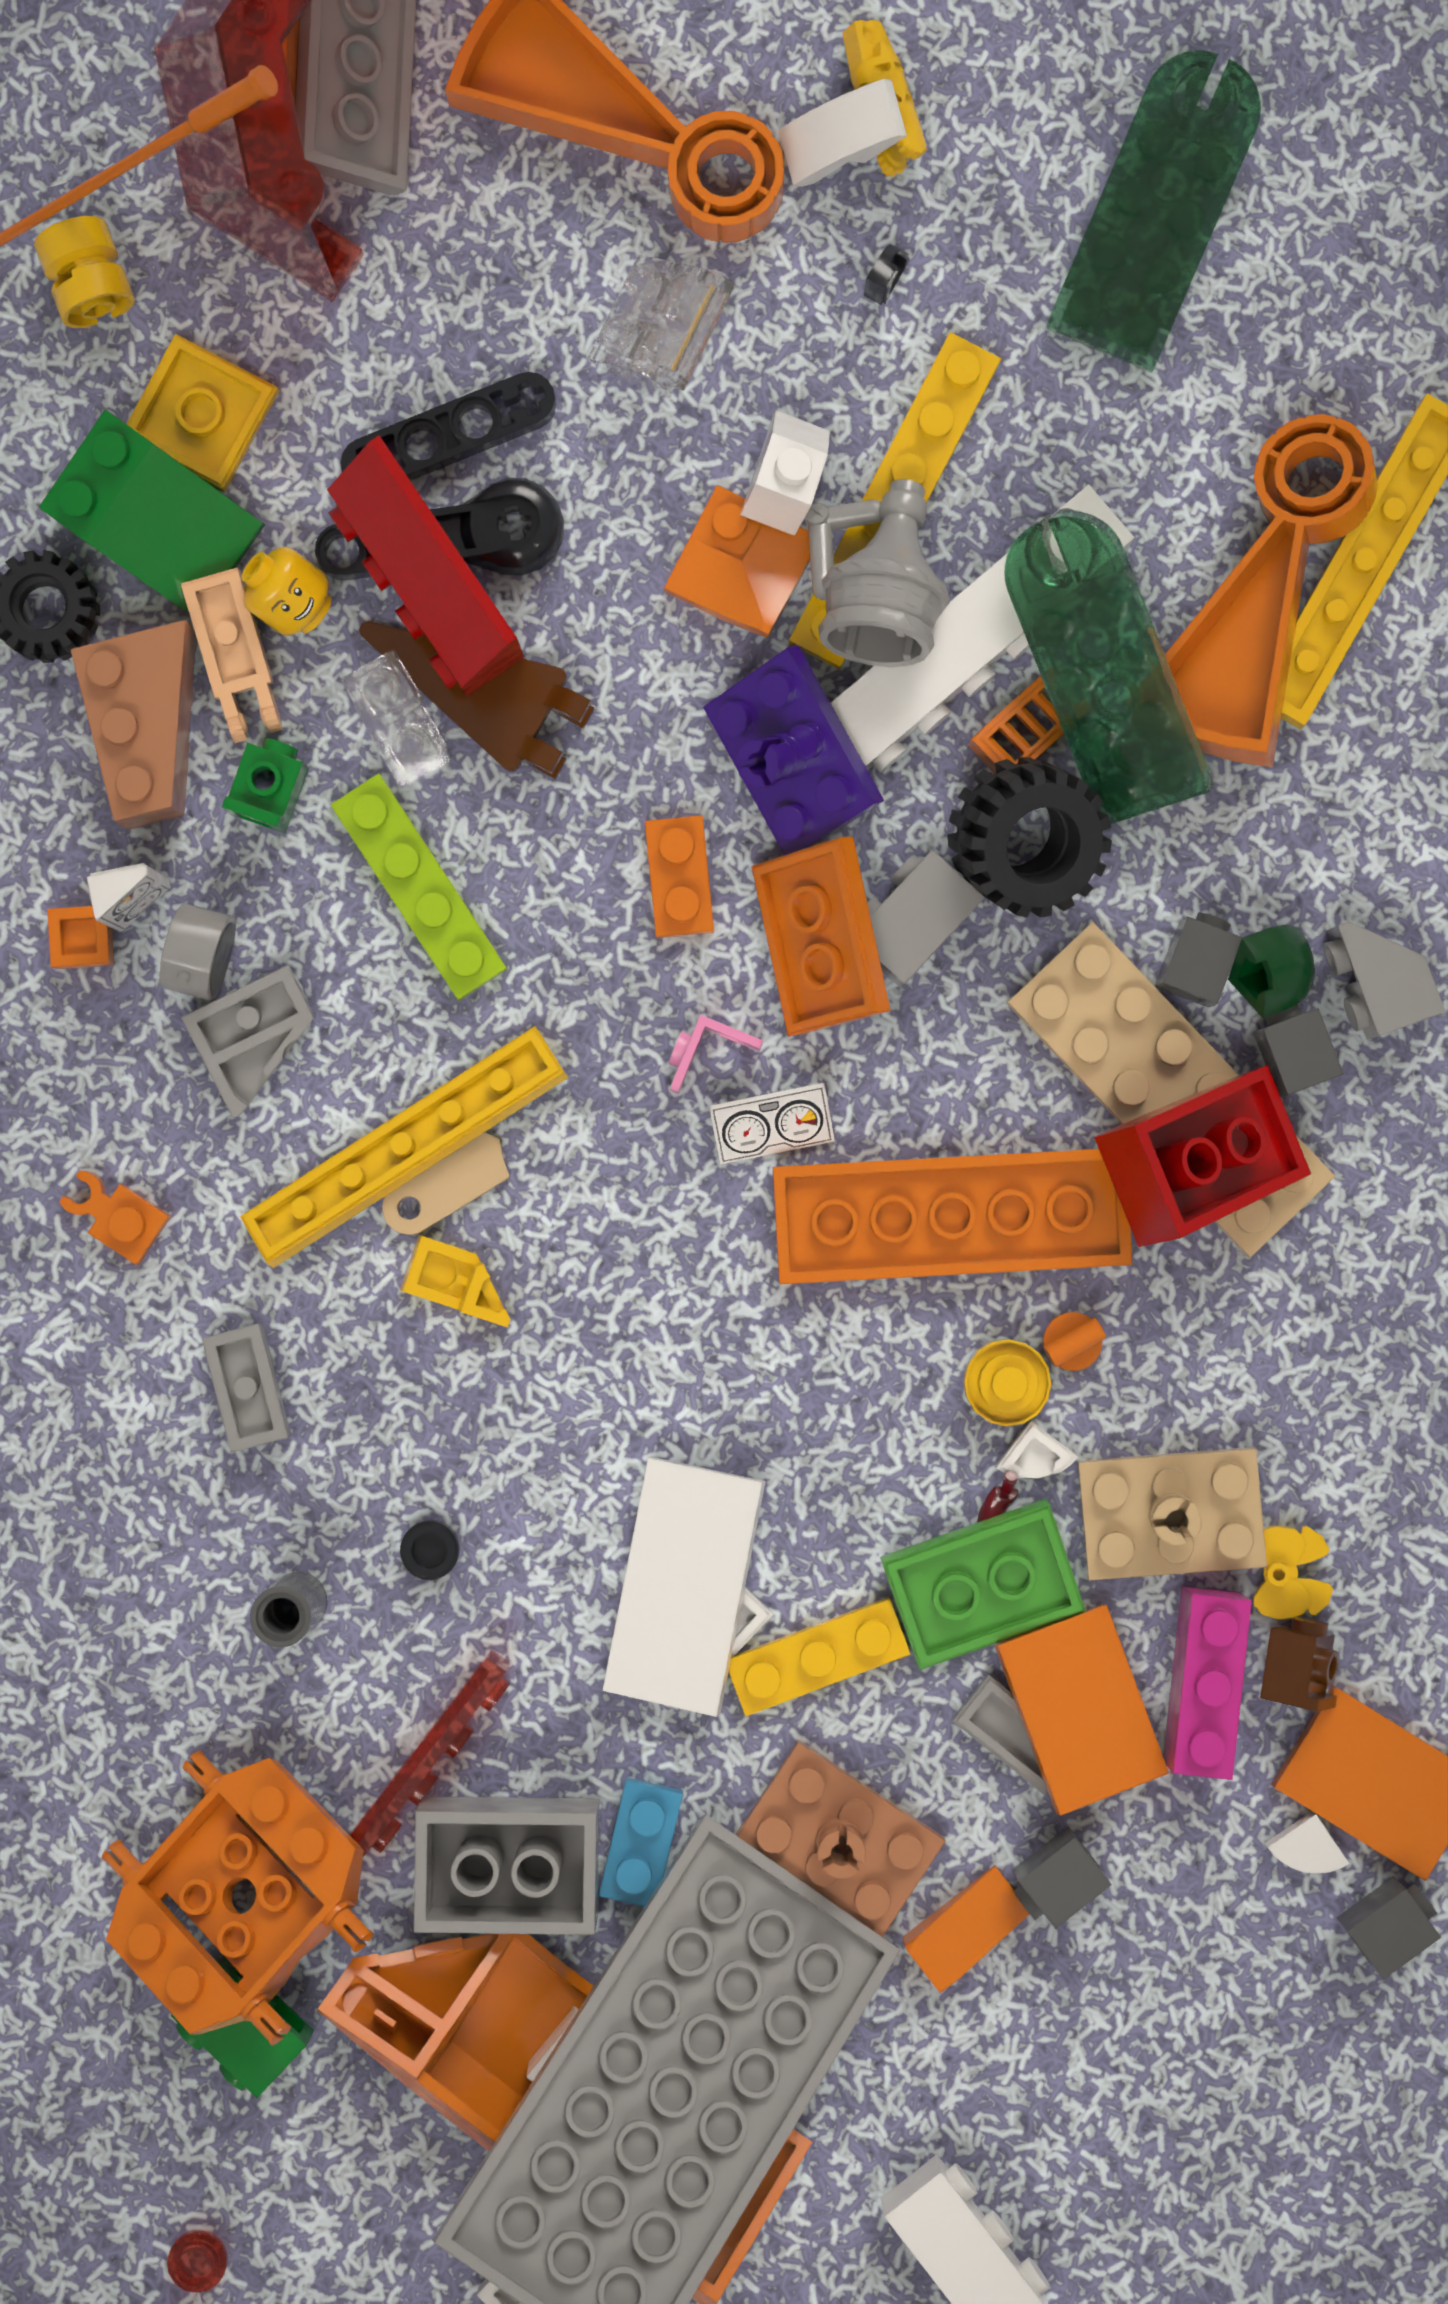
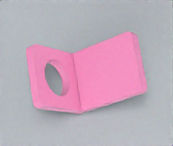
M700 1015L692 1035L682 1031L676 1042L668 1064L678 1067L670 1090L677 1094L680 1093L705 1030L760 1052L763 1040Z

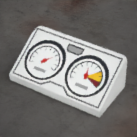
M144 863L90 873V876L87 877L96 921L119 932L128 927L171 888L167 877Z
M824 1083L709 1106L720 1165L835 1142Z

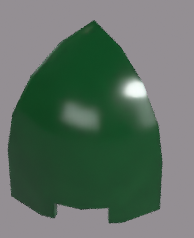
M1288 924L1270 927L1242 937L1228 980L1262 1018L1287 1010L1306 999L1315 976L1314 957L1308 940L1299 928Z

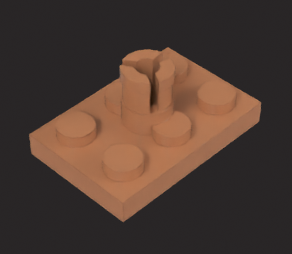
M797 1740L735 1834L881 1937L884 1936L946 1842L945 1837L800 1740Z

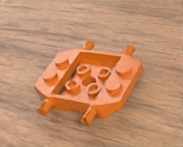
M199 1750L189 1757L193 1762L187 1760L184 1762L183 1770L188 1772L204 1789L205 1796L145 1863H140L121 1840L113 1842L108 1846L111 1851L105 1850L102 1854V1859L123 1880V1887L117 1901L106 1941L189 2034H203L246 2020L251 2021L269 2041V2044L273 2046L284 2038L281 2034H288L291 2026L281 2018L269 2002L286 1984L299 1960L322 1942L334 1929L352 1947L354 1952H358L367 1944L364 1941H370L374 1933L351 1911L358 1903L364 1850L278 1760L267 1758L231 1773H221L204 1753ZM240 1816L249 1824V1826L240 1818ZM255 1832L265 1841V1843L255 1834ZM270 1848L280 1857V1859L270 1850ZM285 1864L295 1873V1875L285 1866ZM248 1879L255 1887L256 1898L253 1906L247 1912L240 1914L233 1906L232 1894L239 1882ZM301 1881L311 1890V1892L301 1883ZM169 1896L243 1976L238 1983L229 1976L163 1903Z

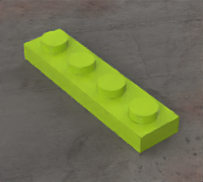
M380 773L330 804L458 1001H461L508 970Z

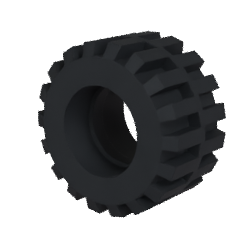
M1019 757L1017 764L1008 759L996 762V773L992 774L983 769L975 775L974 779L978 783L975 789L971 791L964 787L958 796L959 799L964 801L961 811L953 809L951 811L949 822L957 827V832L947 834L948 847L958 853L951 858L954 867L985 898L1003 910L1007 909L1015 915L1028 917L1029 913L1032 912L1039 918L1052 916L1053 905L1064 912L1075 906L1072 899L1075 894L1078 893L1086 897L1093 890V887L1088 883L1093 874L1102 877L1107 866L1100 862L1101 854L1110 853L1112 840L1103 835V831L1111 828L1109 815L1099 810L1104 803L1097 793L1087 789L1089 786L1087 783L1042 760L1040 763L1030 757ZM1046 807L1050 816V833L1044 848L1032 860L1021 865L1011 866L1007 855V844L1013 827L1027 813Z

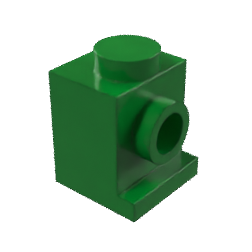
M265 738L262 747L247 742L228 797L225 796L222 808L230 815L286 834L309 770L303 762L296 760L299 750L271 738ZM264 770L273 771L275 774L274 784L266 790L258 789L255 783L257 775Z

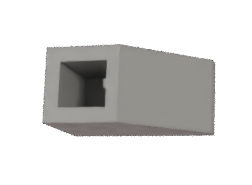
M1350 921L1327 930L1330 941L1323 944L1327 964L1334 976H1339L1353 970L1357 981L1347 985L1350 997L1344 998V1008L1352 1028L1355 1031L1363 1029L1367 1040L1446 1012L1425 956Z

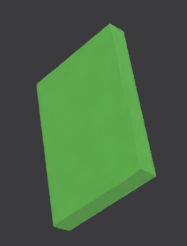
M1047 1499L880 1557L919 1670L1086 1612Z

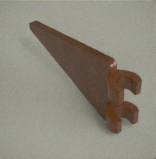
M370 621L362 623L359 628L361 636L508 772L517 771L524 761L531 767L556 780L567 759L562 756V751L536 739L550 711L584 729L595 710L591 706V700L564 687L567 682V675L560 667L521 659L475 692L466 696L458 683L448 689L432 667L428 659L437 654V652L425 635L414 640L407 630Z

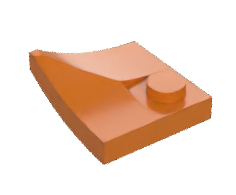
M716 485L664 586V592L718 619L768 638L810 562L808 530L799 527L794 536L744 517L740 513L745 498Z

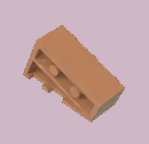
M186 620L70 649L114 822L127 830L184 816L190 745V717L194 691L195 652L197 651V638L192 626Z

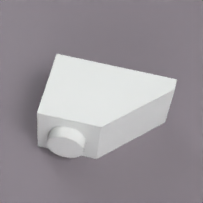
M775 410L740 515L795 536L812 505L828 456L830 431Z

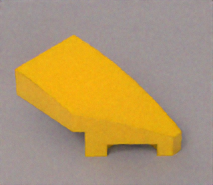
M421 1234L418 1235L400 1290L508 1328L511 1319L499 1299L485 1265L480 1262L477 1254Z

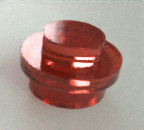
M193 2230L181 2235L174 2242L167 2259L168 2272L174 2283L182 2290L193 2293L205 2292L215 2287L223 2278L228 2264V2254L223 2242L216 2235L205 2230Z

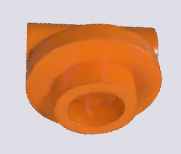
M1066 1312L1056 1316L1047 1325L1043 1335V1347L1047 1357L1055 1367L1058 1366L1069 1371H1078L1089 1367L1096 1361L1102 1349V1340L1107 1337L1095 1317L1091 1319L1082 1313Z

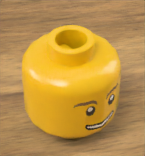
M284 546L274 549L268 554L262 551L258 552L249 560L242 572L241 580L246 583L243 599L245 608L280 634L290 636L300 631L305 634L311 632L321 623L330 608L332 599L328 594L329 583L326 574L294 549Z

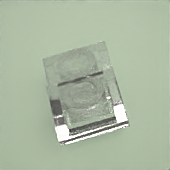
M394 649L343 677V682L364 725L400 788L407 786L452 760L453 754L422 705L424 698Z

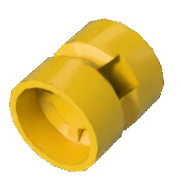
M97 216L69 218L51 225L36 237L34 247L45 276L48 280L55 282L51 293L65 326L87 328L98 324L97 318L111 312L112 318L127 313L133 307L135 302L133 292L123 267L114 263L118 252L108 225L103 218Z

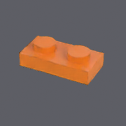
M703 815L645 821L656 939L714 933Z

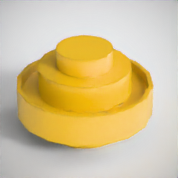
M1001 1339L990 1341L975 1351L966 1364L963 1385L965 1397L977 1414L990 1423L1007 1427L1024 1424L1039 1414L1048 1401L1051 1379L1049 1367L1039 1352L1024 1342Z

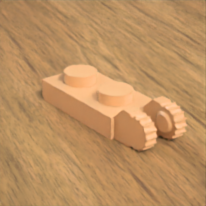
M239 568L181 583L214 698L220 699L229 732L235 743L248 740L247 722L244 714L240 711L235 695L255 689L260 705V715L268 731L273 733L283 730L274 694L270 686L274 682L254 615L244 605L245 584L241 580L242 574Z

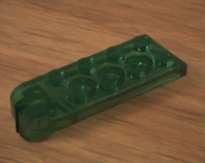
M1195 50L1178 54L1163 63L1151 77L1045 327L1047 330L1149 373H1152L1260 120L1261 101L1257 86L1250 74L1231 59L1228 60L1208 110L1197 106L1218 54L1209 51Z
M1069 508L1060 509L1052 517L1049 513L1045 518L1027 528L1012 544L1005 562V584L1081 778L1089 785L1087 789L1099 795L1104 803L1099 810L1109 815L1111 824L1209 793L1215 784L1119 537L1107 523L1091 514ZM1052 532L1064 562L1058 559L1051 549L1050 538Z

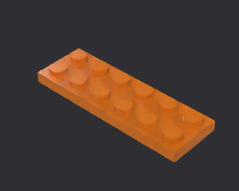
M1099 1149L772 1167L779 1284L1133 1265L1130 1225Z

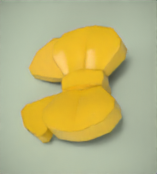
M1307 1525L1301 1527L1300 1533L1295 1528L1287 1526H1269L1264 1528L1267 1567L1263 1568L1265 1580L1253 1595V1605L1262 1615L1275 1619L1293 1618L1304 1614L1307 1609L1311 1615L1316 1616L1329 1604L1333 1588L1327 1582L1311 1578H1298L1297 1565L1310 1563L1327 1556L1330 1549L1323 1536Z

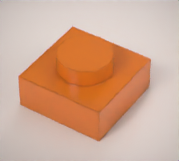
M92 906L47 909L51 968L71 969L114 966L112 928L96 921Z

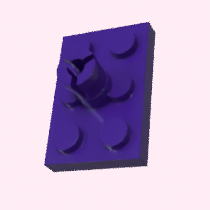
M799 645L784 649L703 707L738 770L739 776L743 779L784 855L815 846L884 801Z

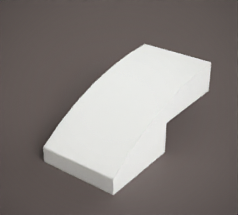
M882 79L841 95L805 113L778 130L793 186L801 187L818 182L849 161L866 163L907 137L892 80Z

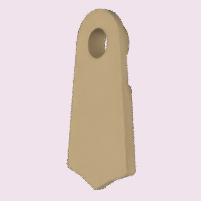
M484 1132L386 1195L382 1205V1212L386 1223L400 1234L415 1235L421 1233L508 1180L510 1174L503 1158L500 1139ZM406 1198L417 1199L421 1206L419 1215L411 1220L402 1218L399 1213V1205Z

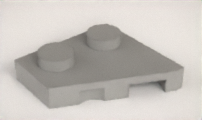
M288 964L183 1015L181 1019L230 1114L235 1118L243 1113L315 1018V1015Z

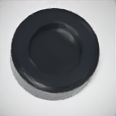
M424 1520L416 1523L406 1532L400 1545V1557L403 1565L413 1576L423 1580H435L448 1574L456 1565L460 1554V1544L456 1533L450 1526L438 1520Z

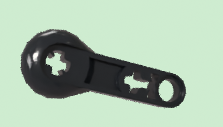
M507 477L489 484L462 505L430 509L466 563L503 575L523 576L540 570L555 557L563 540L564 518L558 501L545 487L527 478ZM512 512H519L522 521L532 522L530 531L523 529L524 538L517 541L511 540L508 531H499L500 522L502 521L507 524L506 515ZM336 524L328 526L319 534L315 543V555L319 565L328 576L337 580L371 577L361 562L370 554L358 536L353 539L359 547V555L356 561L351 566L337 568L328 562L327 550L334 540L345 537Z

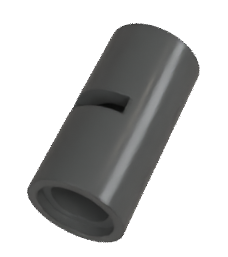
M292 1572L282 1576L263 1591L252 1605L250 1623L254 1633L262 1642L273 1647H288L297 1643L324 1616L327 1608L326 1590L316 1577L305 1572ZM281 1598H287L296 1604L300 1614L299 1619L292 1618L283 1611Z

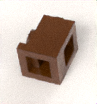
M1293 1617L1292 1625L1271 1627L1260 1694L1261 1699L1316 1712L1336 1707L1337 1696L1326 1693L1327 1686H1331L1336 1678L1339 1666V1654L1336 1650H1333L1335 1635L1327 1633L1328 1623L1310 1618Z

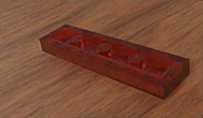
M491 1649L349 1834L364 1850L363 1857L371 1847L379 1853L385 1849L402 1826L394 1818L407 1800L415 1806L421 1802L438 1779V1776L430 1771L443 1753L452 1759L458 1754L474 1732V1729L466 1724L479 1706H482L489 1712L509 1687L510 1682L502 1676L507 1671L510 1663Z

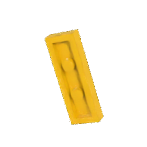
M887 1597L741 1652L734 1657L731 1656L729 1674L746 1717L911 1655L891 1600Z

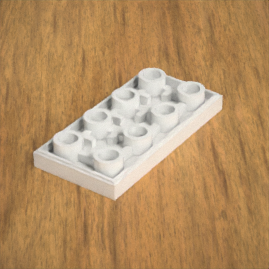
M654 1457L648 1458L602 1691L714 1717L720 1715L766 1481Z

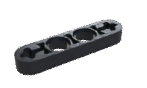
M524 372L516 374L354 440L347 445L342 453L340 461L341 470L343 472L361 450L379 435L384 443L394 440L398 457L405 466L403 471L410 481L533 432L548 424L554 416L556 409L553 387L548 379L538 373ZM530 387L534 395L544 393L546 397L538 401L539 412L529 415L525 407L517 408L508 412L509 419L513 424L503 427L500 411L494 403V399L503 396L504 406L507 408L521 401L520 391L524 388ZM470 410H484L493 420L490 431L481 438L467 437L460 430L461 418ZM418 431H428L434 434L439 442L435 454L426 460H417L409 456L406 452V444L412 434Z

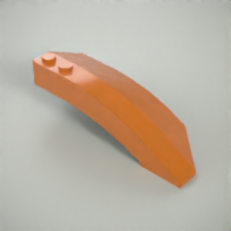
M485 1934L462 1939L461 1936L416 1945L414 1949L380 1956L376 1953L353 1958L319 2006L318 2012L416 2095L489 2151L532 2083L527 2078L530 2059L574 2006L577 2009L581 2007L593 1985L529 1934ZM792 2130L693 2295L692 2299L697 2303H718L813 2143L796 2130Z

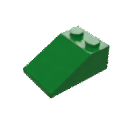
M106 409L38 507L86 543L187 613L189 611L181 583L236 568L265 526L256 517Z

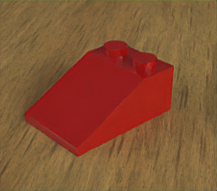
M1268 1065L1256 1068L1146 1113L1094 1137L1138 1247L1180 1239L1311 1175Z

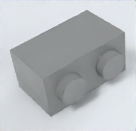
M933 849L922 861L915 854L911 855L896 871L890 880L897 888L883 903L879 902L875 897L868 902L882 971L900 988L910 980L985 898Z

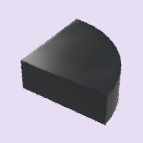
M889 244L883 250L866 278L864 296L880 305L882 303L886 304L910 261L909 254Z

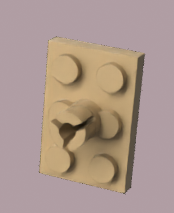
M1255 1447L1078 1461L1089 1580L1267 1567L1257 1450Z

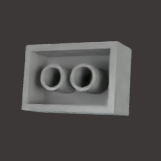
M423 1796L415 1815L414 1933L595 1935L598 1919L600 1799Z

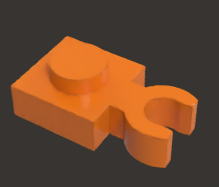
M79 1170L76 1177L89 1185L91 1190L90 1198L85 1203L79 1204L68 1196H62L59 1201L61 1206L69 1213L75 1215L90 1214L95 1217L96 1220L88 1234L135 1265H140L172 1216L124 1184H119L113 1195L110 1196L106 1193L105 1185L100 1177L92 1172Z

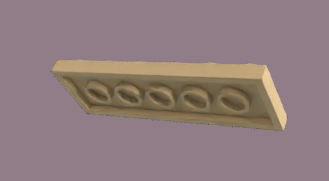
M1094 922L1090 923L1006 1003L1121 1124L1239 1076ZM1297 1135L1296 1137L1311 1175L1215 1221L1219 1228L1247 1257H1252L1336 1177Z

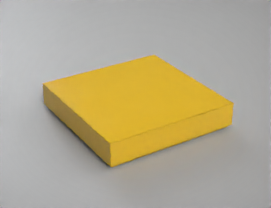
M175 334L130 416L127 425L207 483L226 492L275 401L279 389L275 385Z

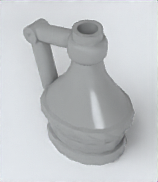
M907 479L893 481L889 492L882 497L881 502L879 500H868L831 507L815 503L811 505L806 514L812 590L818 599L826 600V616L818 627L819 637L822 645L832 653L850 661L885 667L909 666L924 661L934 647L932 634L934 625L950 603L946 584L935 575L925 561L919 544L918 529L925 522L927 504L924 500L925 490L923 486L915 481ZM881 521L877 533L865 548L856 552L847 560L834 565L832 530L874 524Z

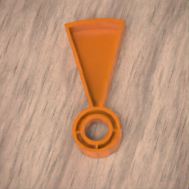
M490 0L474 22L457 55L445 87L450 107L666 168L671 202L679 219L688 228H692V232L704 239L715 242L721 240L723 243L739 242L748 239L751 235H756L764 230L773 220L774 214L779 210L784 192L783 154L778 141L764 123L752 116L747 117V114L736 111H715L698 117L685 127L562 0ZM729 153L740 156L750 164L754 172L751 184L743 192L734 196L721 197L710 193L702 186L698 176L702 166L710 158L719 154Z
M1324 414L1309 415L1305 418L1300 417L1289 421L1276 430V434H1272L1263 444L1255 465L1254 481L1261 509L1269 522V526L1126 702L1132 715L1164 737L1196 751L1234 762L1273 768L1309 544L1330 542L1345 536L1357 528L1367 516V512L1371 510L1376 499V469L1372 449L1365 436H1362V432L1352 423ZM1326 457L1340 464L1343 468L1342 477L1335 488L1325 495L1313 498L1303 497L1293 492L1288 486L1291 473L1297 465L1306 459Z

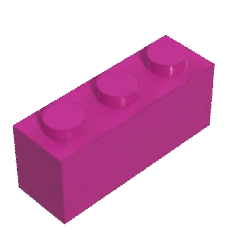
M1181 1586L1163 1752L1166 1766L1173 1774L1233 1780L1252 1600L1241 1592Z

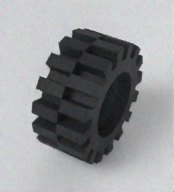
M34 550L23 552L25 560L20 562L14 556L5 561L10 569L5 574L0 572V638L15 652L32 661L39 659L43 663H54L53 659L60 657L63 661L72 658L70 649L88 645L89 643L85 641L89 633L95 635L98 625L95 623V617L100 616V605L96 602L98 594L95 587L71 560L65 556L59 558L52 551L43 550V556H39ZM39 587H54L61 591L65 599L63 617L56 625L50 628L38 629L30 626L23 614V606L27 596Z

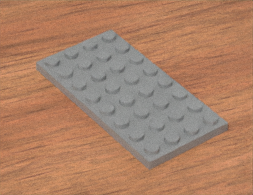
M702 1815L432 2241L521 2304H689L900 1952V1949L711 1817Z

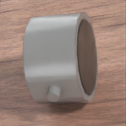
M182 903L171 921L162 951L159 974L161 988L209 1001L214 1000L223 985L235 942V917Z

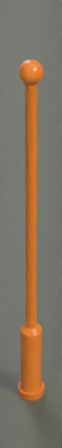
M258 65L253 68L247 77L190 110L187 121L0 232V247L194 131L204 134L261 99L268 100L275 96L278 92V83L274 74L264 65Z

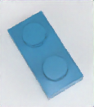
M626 1777L599 1896L643 1907L646 1905L665 1873L683 1790Z

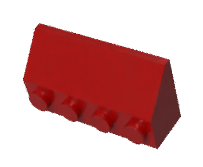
M378 435L361 450L327 489L337 505L328 514L347 542H350L357 536L370 554L361 562L381 592L391 585L404 604L396 609L395 612L413 639L416 640L425 634L437 654L428 659V661L445 686L450 689L458 683L466 696H469L525 656L516 635L384 441Z

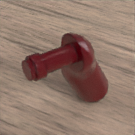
M1014 1471L1005 1472L1002 1486H995L981 1506L977 1522L1003 1514L1017 1498L1018 1489H1013L1018 1480L1017 1473Z

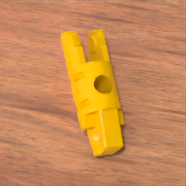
M858 20L854 21L842 33L853 89H858L882 79L892 80L907 137L876 156L882 173L886 177H894L896 174L902 173L907 167V159L915 160L926 153L927 144L900 58L895 54L881 21Z

